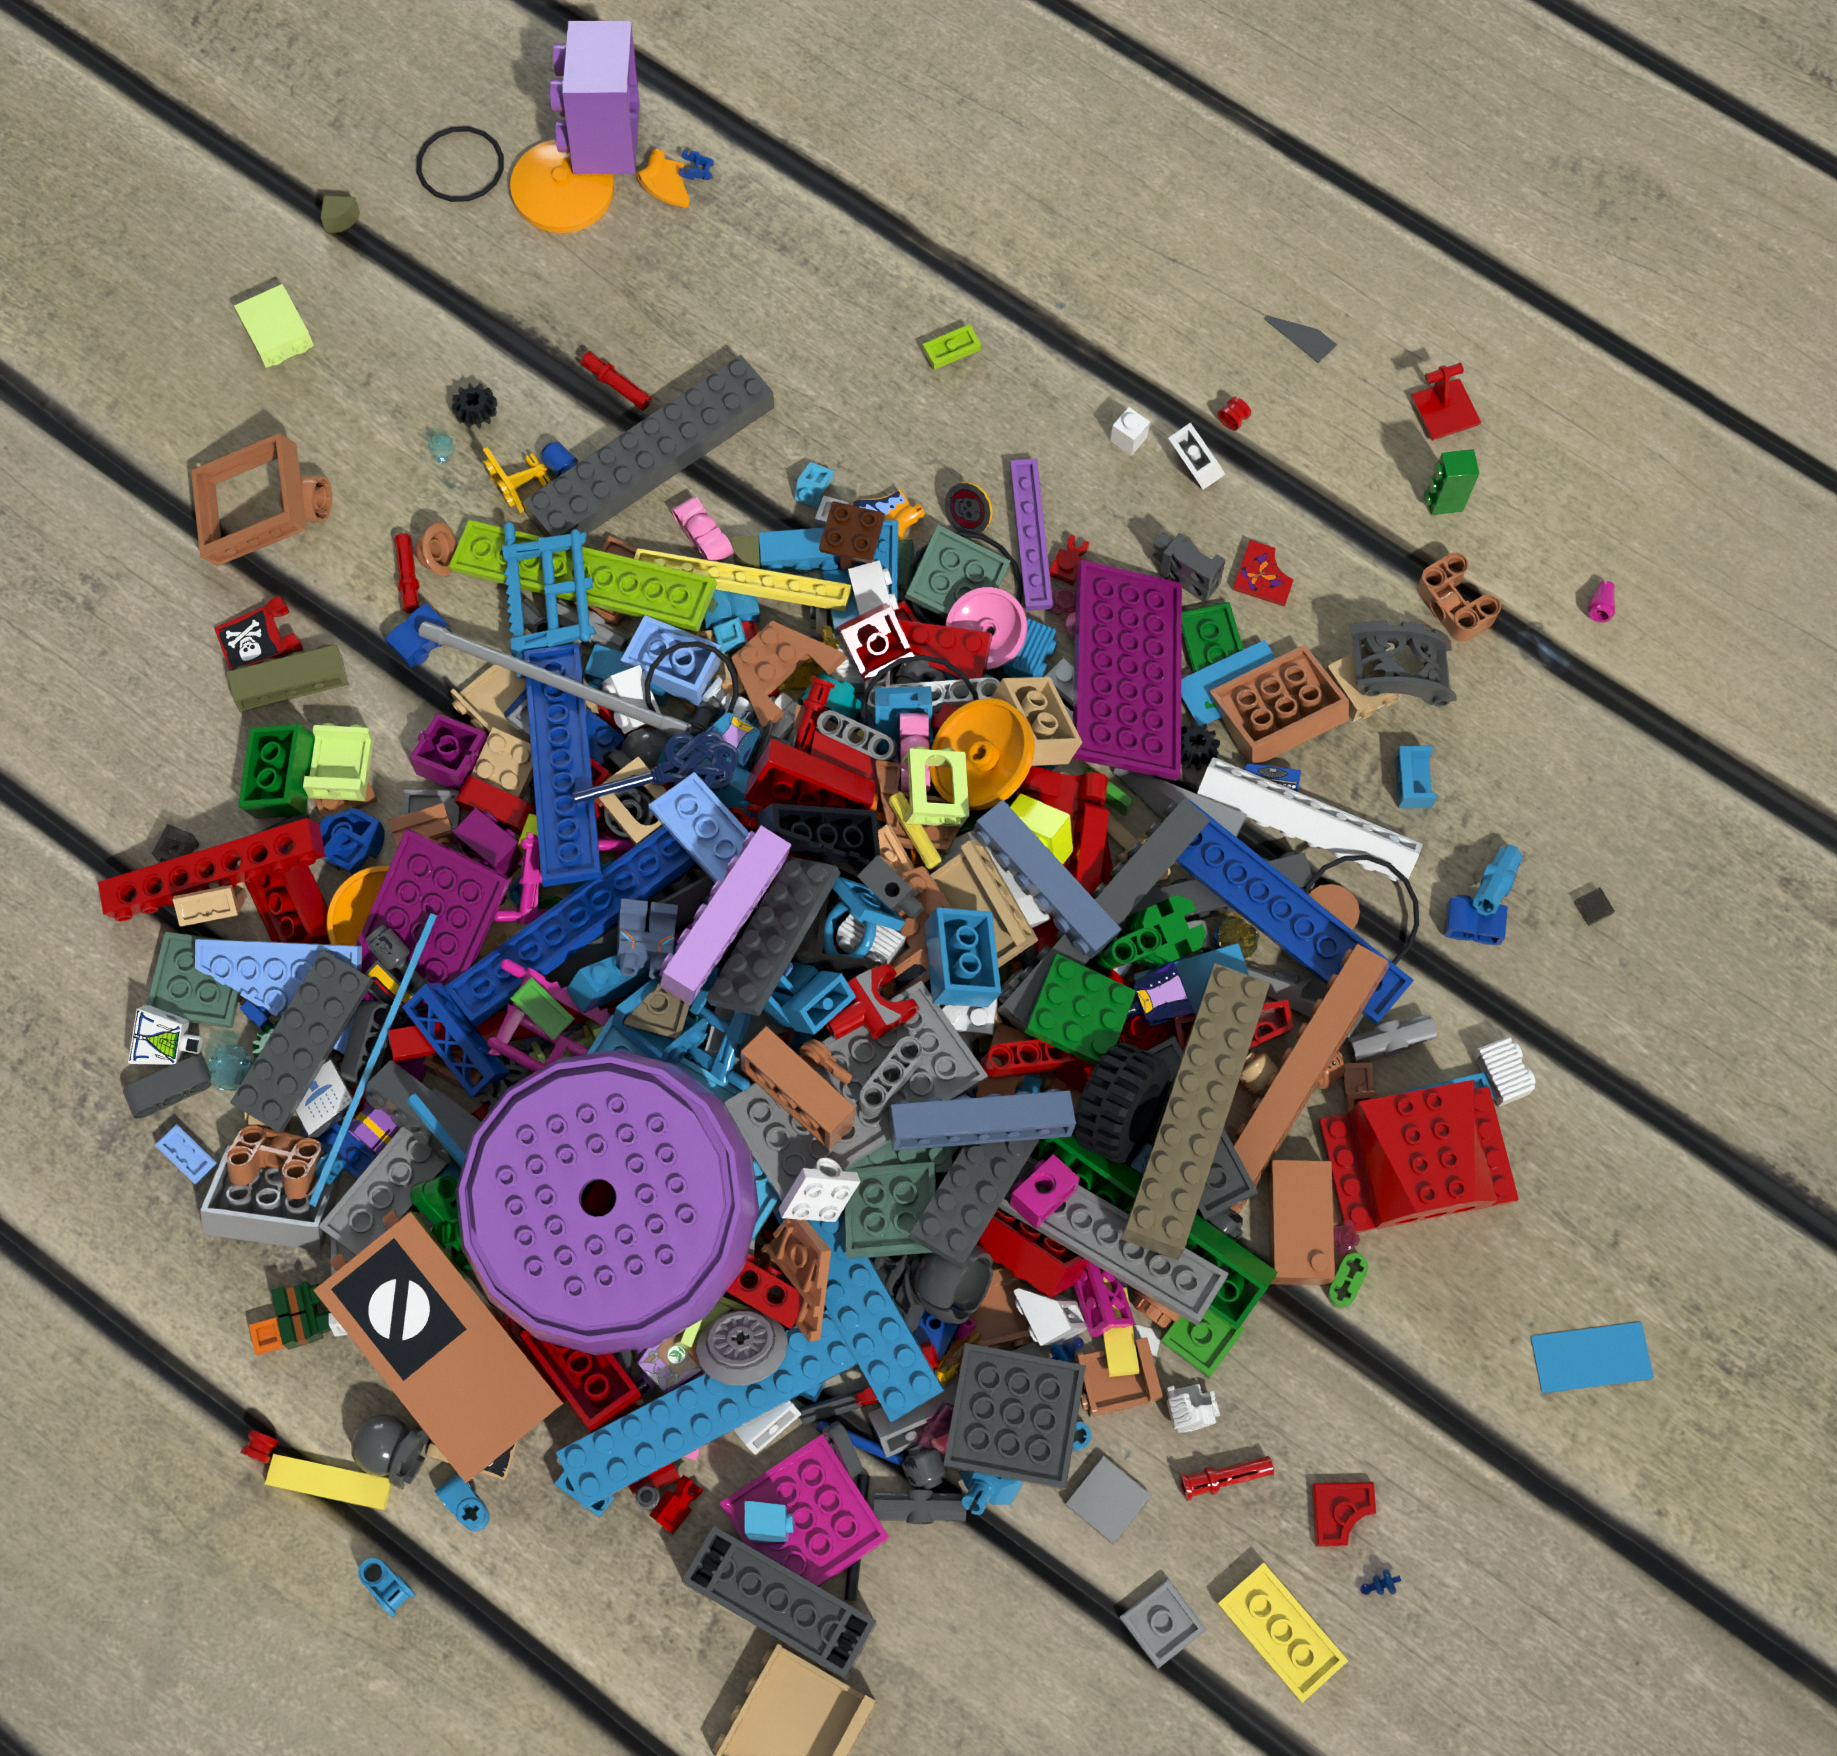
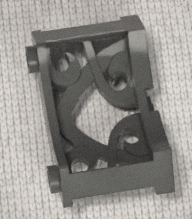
M1387 621L1350 624L1353 639L1356 686L1362 695L1378 696L1381 693L1406 694L1421 698L1429 705L1438 707L1446 706L1450 702L1457 700L1455 692L1450 688L1446 652L1452 651L1451 640L1438 629L1427 631L1424 630V624L1403 621L1401 626H1387ZM1388 643L1394 644L1395 648L1393 650L1385 651L1391 647ZM1362 644H1365L1367 650L1371 654L1370 656L1364 659L1362 652ZM1405 645L1409 646L1415 657L1424 664V667L1415 675L1408 673L1391 658L1402 651ZM1377 661L1379 664L1372 668L1369 674L1378 672L1381 674V677L1365 679L1364 664Z

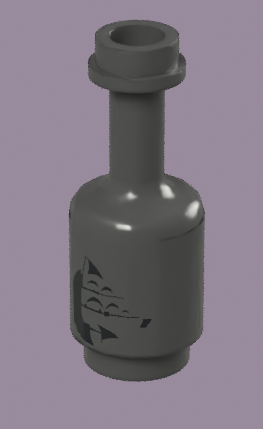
M381 925L365 939L369 944L368 948L387 970L397 968L405 975L409 965L407 958L410 950L391 928L387 929L384 925ZM415 970L410 980V983L413 985L411 991L416 993L424 984L430 983L428 977L422 978Z

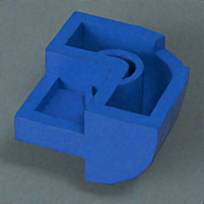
M350 807L349 810L341 811L333 816L329 813L319 823L326 856L321 859L337 870L342 869L354 875L369 856L376 859L382 850L385 840V830L382 823L359 809Z

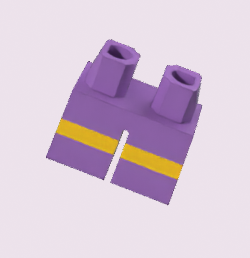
M366 1101L364 1109L355 1119H352L348 1132L378 1156L401 1127L395 1125L390 1116L381 1109L373 1108Z

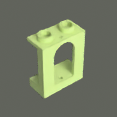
M923 746L910 748L902 759V764H908L910 807L905 812L906 824L961 827L969 817L965 752H958L952 748L941 750H928L927 747ZM925 766L951 767L953 804L927 802Z

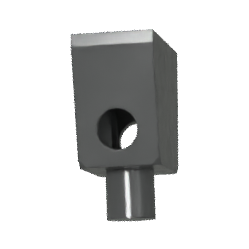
M879 855L857 876L891 910L898 913L903 910L912 920L925 908L915 898L919 890L889 860ZM899 887V894L894 896L895 890Z

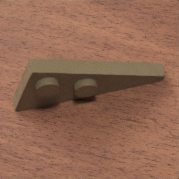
M659 983L625 1019L623 1026L676 1040L682 1034L690 1005L660 987Z

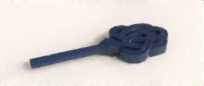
M715 731L703 732L695 737L686 733L675 734L666 743L664 749L666 761L651 768L650 772L572 792L574 803L650 783L655 785L673 784L674 787L688 777V774L693 772L698 776H706L705 779H700L711 791L721 790L728 787L733 779V771L739 761V752L735 746L724 741L722 736ZM684 744V746L674 754V748L677 745ZM694 750L697 751V753L691 756L687 761H684V759L687 756H689ZM724 753L729 756L728 762L723 758ZM706 758L711 762L710 766L698 765ZM673 768L679 770L677 773H667Z

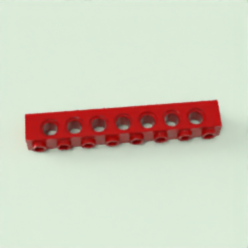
M309 818L301 819L100 881L98 886L103 915L114 918L118 922L128 921L133 918V915L139 913L149 914L157 912L159 907L165 905L174 906V896L232 885L235 888L237 883L244 881L256 882L262 880L264 875L270 873H286L293 866L312 865L316 863V859L326 857L320 824ZM293 843V849L288 853V847ZM267 851L266 858L261 861L262 855ZM241 859L239 867L235 869L237 861ZM214 868V873L209 877L211 869ZM188 876L187 882L183 885L185 877ZM160 884H162L161 890L157 892L158 887L160 886ZM136 892V896H135V898L132 900V896H133V894Z
M596 1180L582 1206L598 1216H604L613 1209L616 1191L608 1181ZM747 1254L744 1269L728 1288L727 1292L792 1329L796 1325L795 1323L802 1308L804 1298L792 1283L789 1285L779 1279L782 1274L781 1272L767 1264L764 1269L753 1263L756 1258ZM748 1271H754L758 1276L757 1285L751 1289L746 1288L742 1282L744 1274ZM775 1286L781 1287L785 1294L783 1301L779 1304H773L768 1297L770 1289Z

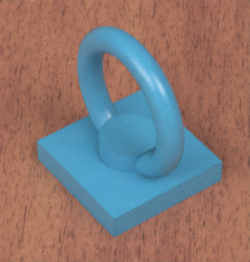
M838 877L832 888L842 900L830 910L825 919L822 929V946L831 962L838 966H851L862 960L871 949L876 935V924L900 931L906 921L898 912L891 910L866 885ZM848 910L854 918L864 923L865 927L858 947L852 953L843 955L834 946L833 934L838 919Z

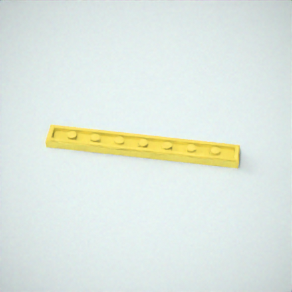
M637 548L634 557L636 560L715 578L718 583L715 590L846 612L851 594V585L639 548Z

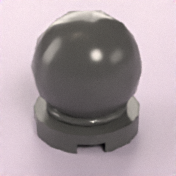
M640 727L626 736L622 741L620 751L611 748L603 755V759L609 769L614 765L616 770L619 771L639 757L648 769L651 770V768L657 766L656 763L670 737L656 727ZM643 785L634 788L642 791L643 793L647 792L646 788Z
M380 1414L367 1418L356 1428L351 1442V1455L355 1463L367 1474L378 1477L389 1475V1483L403 1490L404 1482L411 1484L422 1467L425 1458L420 1455L424 1444L429 1445L431 1439L419 1427L409 1432L407 1426L398 1418Z

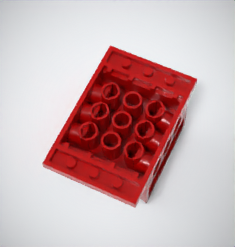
M1474 1080L1360 1101L1348 1114L1323 1118L1318 1121L1327 1161H1332V1181L1345 1235L1514 1203L1519 1200L1490 1087L1474 1089Z

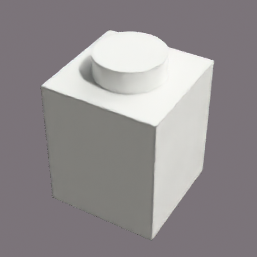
M1128 407L1113 424L1110 441L1132 456L1147 439L1150 421Z

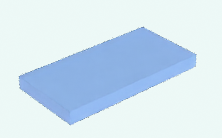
M693 772L651 802L648 807L652 814L716 884L719 879L725 880L726 868L735 855L741 856L742 844L749 832L699 776Z

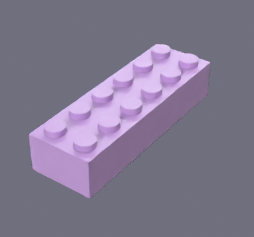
M760 826L756 833L751 831L742 844L741 856L735 855L726 868L725 880L719 879L710 892L709 904L705 905L703 903L699 907L693 918L695 919L692 923L693 928L691 930L686 928L677 941L678 946L675 949L677 952L675 955L669 953L662 963L659 973L662 977L660 987L685 1003L692 1004L784 865L792 844L763 826Z

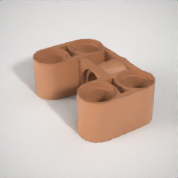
M1451 553L1423 571L1417 585V591L1431 608L1434 616L1448 630L1451 637L1457 641H1467L1494 624L1501 610V603L1493 595H1483L1471 603L1468 600L1465 601L1455 587L1463 580L1469 566L1468 560L1463 554ZM1449 567L1456 568L1459 572H1453ZM1427 580L1434 581L1437 585H1431ZM1481 609H1487L1491 614H1486ZM1459 622H1464L1467 625H1469V627H1463L1459 624Z
M258 1125L246 1126L240 1130L226 1154L229 1181L238 1186L247 1185L255 1179L261 1167L277 1168L282 1170L285 1194L292 1199H302L309 1195L318 1180L315 1177V1168L322 1158L321 1144L313 1138L296 1136L288 1132L279 1133Z

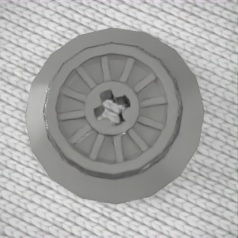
M738 1309L723 1313L707 1324L699 1335L696 1354L700 1367L710 1378L726 1385L745 1386L764 1380L779 1368L786 1357L788 1340L783 1326L778 1321L759 1310Z

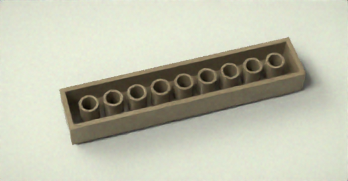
M1214 963L1176 1071L1121 1240L1176 1260L1183 1253L1270 986L1269 982Z

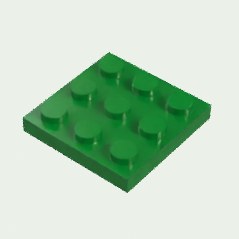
M1056 953L1024 1033L1097 1066L1102 1055H1106L1107 1050L1117 1044L1136 990Z

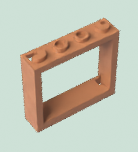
M281 433L273 436L270 435L264 440L249 444L236 452L227 453L224 457L207 462L205 465L191 470L200 557L216 566L222 565L307 530L297 446L295 442ZM278 458L284 512L221 538L215 485Z

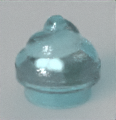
M432 436L431 442H428V448L431 450L432 455L436 457L438 463H443V461L448 459L449 455L454 453L455 444H453V437Z

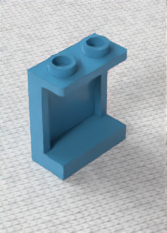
M651 979L616 1006L612 1024L650 1058L676 1064L685 1056L690 1047H698L707 1036L705 1031L709 1021L706 1018H702L699 1022H696L687 1014L682 1034L676 1040L623 1026L625 1019L661 981Z

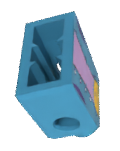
M745 711L740 718L731 713H725L706 732L715 731L722 736L724 741L735 746L739 752L737 765L747 770L761 735V731L755 727L759 720L757 715L751 711ZM724 753L723 756L729 759V756Z

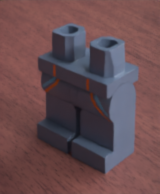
M621 898L618 913L616 965H620L622 976L633 977L637 975L638 968L649 969V977L651 979L661 980L662 977L659 975L660 967L669 953L673 954L678 905L651 902L647 932H645L648 901Z

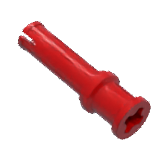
M813 676L810 680L812 685L808 697L803 700L805 710L797 729V738L794 746L795 749L805 753L808 752L813 739L818 717L828 708L826 702L830 690L835 687V684Z
M1265 1456L1264 1458L1214 1470L1213 1467H1205L1204 1471L1191 1475L1182 1473L1179 1475L1184 1498L1186 1501H1190L1193 1496L1209 1492L1211 1495L1217 1494L1222 1487L1273 1476L1274 1467L1271 1458Z

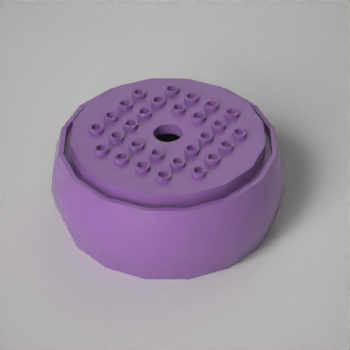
M623 1050L559 1058L510 1086L472 1133L456 1187L461 1248L489 1301L538 1340L592 1355L653 1348L707 1317L744 1269L759 1214L752 1150L724 1101L678 1065ZM594 1180H606L616 1191L615 1206L604 1216H591L582 1206L581 1195L583 1189Z

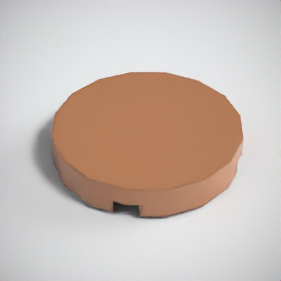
M1327 884L1320 885L1309 893L1311 898L1353 931L1358 923L1360 910L1358 901L1350 891L1342 886Z

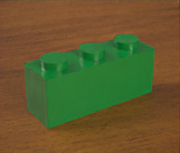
M1474 449L1441 453L1438 463L1434 466L1433 476L1429 478V486L1424 491V501L1426 506H1430L1431 515L1464 511L1480 474Z

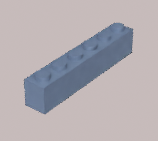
M1001 800L976 821L973 830L978 842L984 847L988 846L994 852V857L998 864L1003 868L1007 867L1015 875L1014 880L1023 890L1027 889L1034 896L1035 904L1054 918L1055 926L1062 933L1066 932L1074 940L1073 944L1081 954H1086L1092 959L1118 936L1121 928L1004 800Z
M1050 1089L1044 1093L1034 1094L1022 1091L1008 1096L989 1094L982 1098L961 1096L955 1100L943 1101L939 1098H932L925 1102L917 1103L904 1100L891 1104L888 1114L892 1151L1071 1137L1076 1125L1070 1091H1060L1059 1089Z

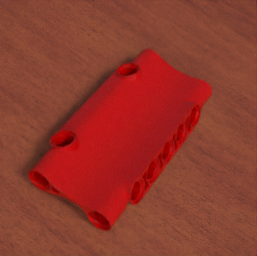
M1031 766L1025 780L1017 789L1016 799L1021 793L1070 815L1073 852L1064 862L1063 866L1091 895L1100 885L1109 819V810L1104 807L1108 777L1097 772H1088L1083 775L1074 776ZM1051 915V920L1032 928L1038 938V941L1034 943L1038 954L1047 944L1052 948L1058 941L1054 936L1059 929L1055 926L1054 918ZM1018 954L1017 956H1015L1014 958H1012V959L1009 960L1008 962H1023V961L1021 960V958H1020V956H1019V954Z

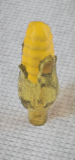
M974 1329L964 1340L958 1339L953 1342L944 1357L939 1360L940 1365L935 1370V1373L942 1386L954 1375L957 1376L961 1368L965 1343L976 1345L982 1338Z

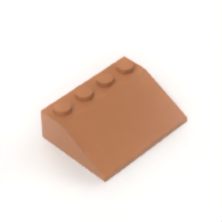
M1305 644L1209 691L1234 742L1249 764L1260 765L1349 721L1348 698Z

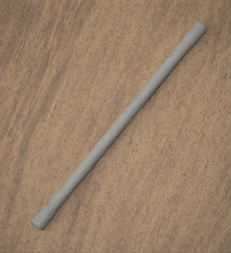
M424 621L420 625L419 636L435 643L455 648L656 727L672 736L681 733L690 735L691 724L651 711L449 632L447 629L433 623Z

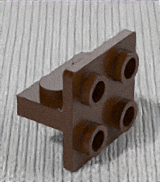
M835 501L832 502L819 551L840 556V569L844 570L852 568L854 561L872 563L885 520V513Z

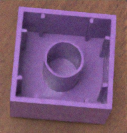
M568 21L567 43H554L553 47L555 76H564V79H551L552 112H560L561 117H566V120L556 121L557 151L570 152L573 174H635L640 100L631 21Z

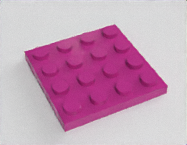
M823 1434L720 1502L721 1507L746 1545L818 1587L890 1539ZM745 1501L786 1505L789 1514L794 1515V1533H789V1542L752 1543L745 1534Z

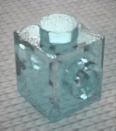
M227 1045L226 1049L216 1048L215 1056L211 1057L209 1061L211 1084L217 1090L237 1091L254 1061L251 1060L252 1058L240 1046Z

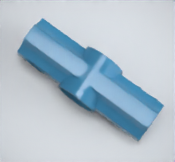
M1510 844L1500 847L1492 864L1489 863L1487 865L1480 888L1472 904L1479 914L1485 916L1496 914L1504 896H1508L1523 858L1518 847Z

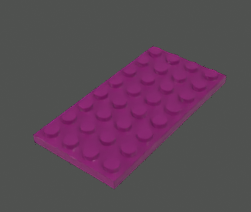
M1080 560L1077 564L1073 724L1082 740V744L1072 759L1175 781L1181 776L1182 583L1085 560Z
M411 828L406 829L355 945L362 946V973H365L377 959L368 948L369 944L365 940L374 930L381 925H384L387 929L391 928L410 950L407 961L410 963L431 913L437 915V918L415 970L422 978L428 977L430 983H441L445 988L447 984L474 965L511 878ZM394 968L395 971L401 974L400 979L403 980L404 975L402 974V972L399 969ZM367 991L361 1003L366 1000H378ZM423 999V1001L419 1004V1006L416 1009L427 1006L428 1004ZM376 1010L374 1013V1020L378 1015V1010ZM428 1011L420 1013V1016L428 1017ZM397 1016L394 1018L393 1026L401 1020ZM410 1019L400 1028H406L416 1025L412 1021V1019ZM368 1038L367 1041H366V1044H365V1047H366V1048H367V1047L369 1046V1044H370V1038ZM390 1046L387 1053V1063L390 1060L393 1061ZM426 1056L394 1061L422 1083L427 1072L426 1067L423 1065Z

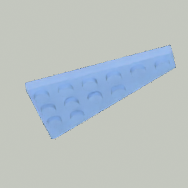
M195 939V969L206 975H211L222 985L233 988L241 993V996L254 1004L265 1007L274 1016L282 1017L322 950L327 951L362 972V946ZM357 1010L333 1048L344 1055Z

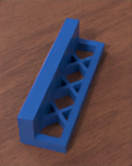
M441 983L424 984L402 1007L471 1098L477 1097L491 1082L503 1080L510 1073L498 1056L487 1054L491 1048L488 1047L485 1039ZM422 999L428 1004V1017H421L414 1008ZM435 1022H441L445 1026V1040L438 1039L434 1034ZM452 1045H459L463 1050V1063L456 1062L453 1059ZM470 1067L477 1068L484 1077L476 1086L469 1080Z

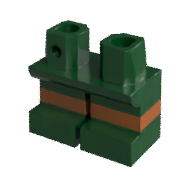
M305 1281L298 1286L285 1289L280 1287L271 1290L276 1316L278 1317L277 1322L282 1345L288 1350L324 1339L323 1333L331 1331L329 1326V1313L331 1312L327 1311L318 1314L317 1304L323 1302L313 1290L320 1284L310 1285Z

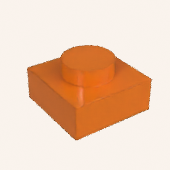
M278 1317L249 1325L254 1353L257 1356L286 1348L282 1345L277 1322Z

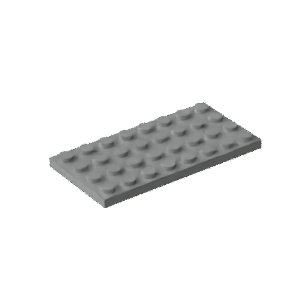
M922 981L889 1000V1002L901 1000L904 1002L914 999L919 1006L917 1013L895 1031L879 1039H873L864 1025L838 1040L833 1039L831 1036L822 1042L831 1051V1056L836 1059V1063L854 1075L848 1085H846L824 1067H812L856 1108L854 1126L830 1150L824 1147L756 1083L751 1085L749 1089L738 1093L724 1102L752 1150L754 1161L782 1202L803 1168L813 1169L818 1159L830 1158L836 1161L842 1171L891 1141L888 1124L891 1104L904 1100L911 1101L912 1103L925 1102L932 1098H939L942 1101L955 1100L988 1079L987 1073L940 1006L932 1003V995ZM907 1036L917 1038L923 1046L922 1061L919 1067L880 1116L875 1118L865 1116L859 1108L860 1092L863 1086L899 1040ZM905 1049L901 1052L905 1058L909 1059L917 1055L911 1049ZM887 1072L883 1075L884 1079L889 1082L899 1079L898 1075L894 1072ZM870 1095L865 1098V1101L870 1105H877L881 1102V1099L878 1096Z

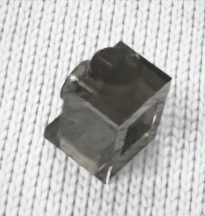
M167 824L151 854L158 863L193 853L194 849L198 848L199 842L193 834Z

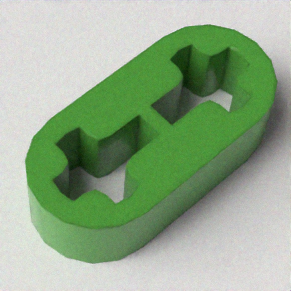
M1350 1253L1340 1263L1335 1279L1330 1284L1327 1292L1328 1300L1334 1307L1346 1308L1354 1301L1368 1271V1262L1361 1254ZM1357 1261L1361 1272L1356 1271L1351 1279L1347 1277L1350 1267L1346 1264ZM1346 1283L1348 1287L1345 1294L1349 1298L1344 1297L1340 1301L1337 1299L1338 1294L1334 1289L1339 1290Z

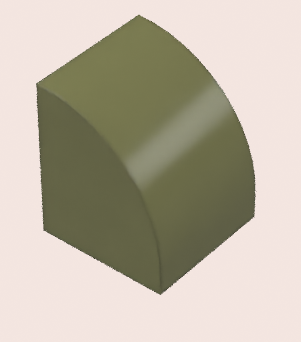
M324 196L321 220L326 233L342 232L350 228L357 221L360 210L355 197Z
M759 535L731 536L734 550L733 557L736 565L761 569Z

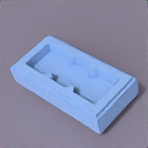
M177 1124L155 1144L196 1186L219 1166Z

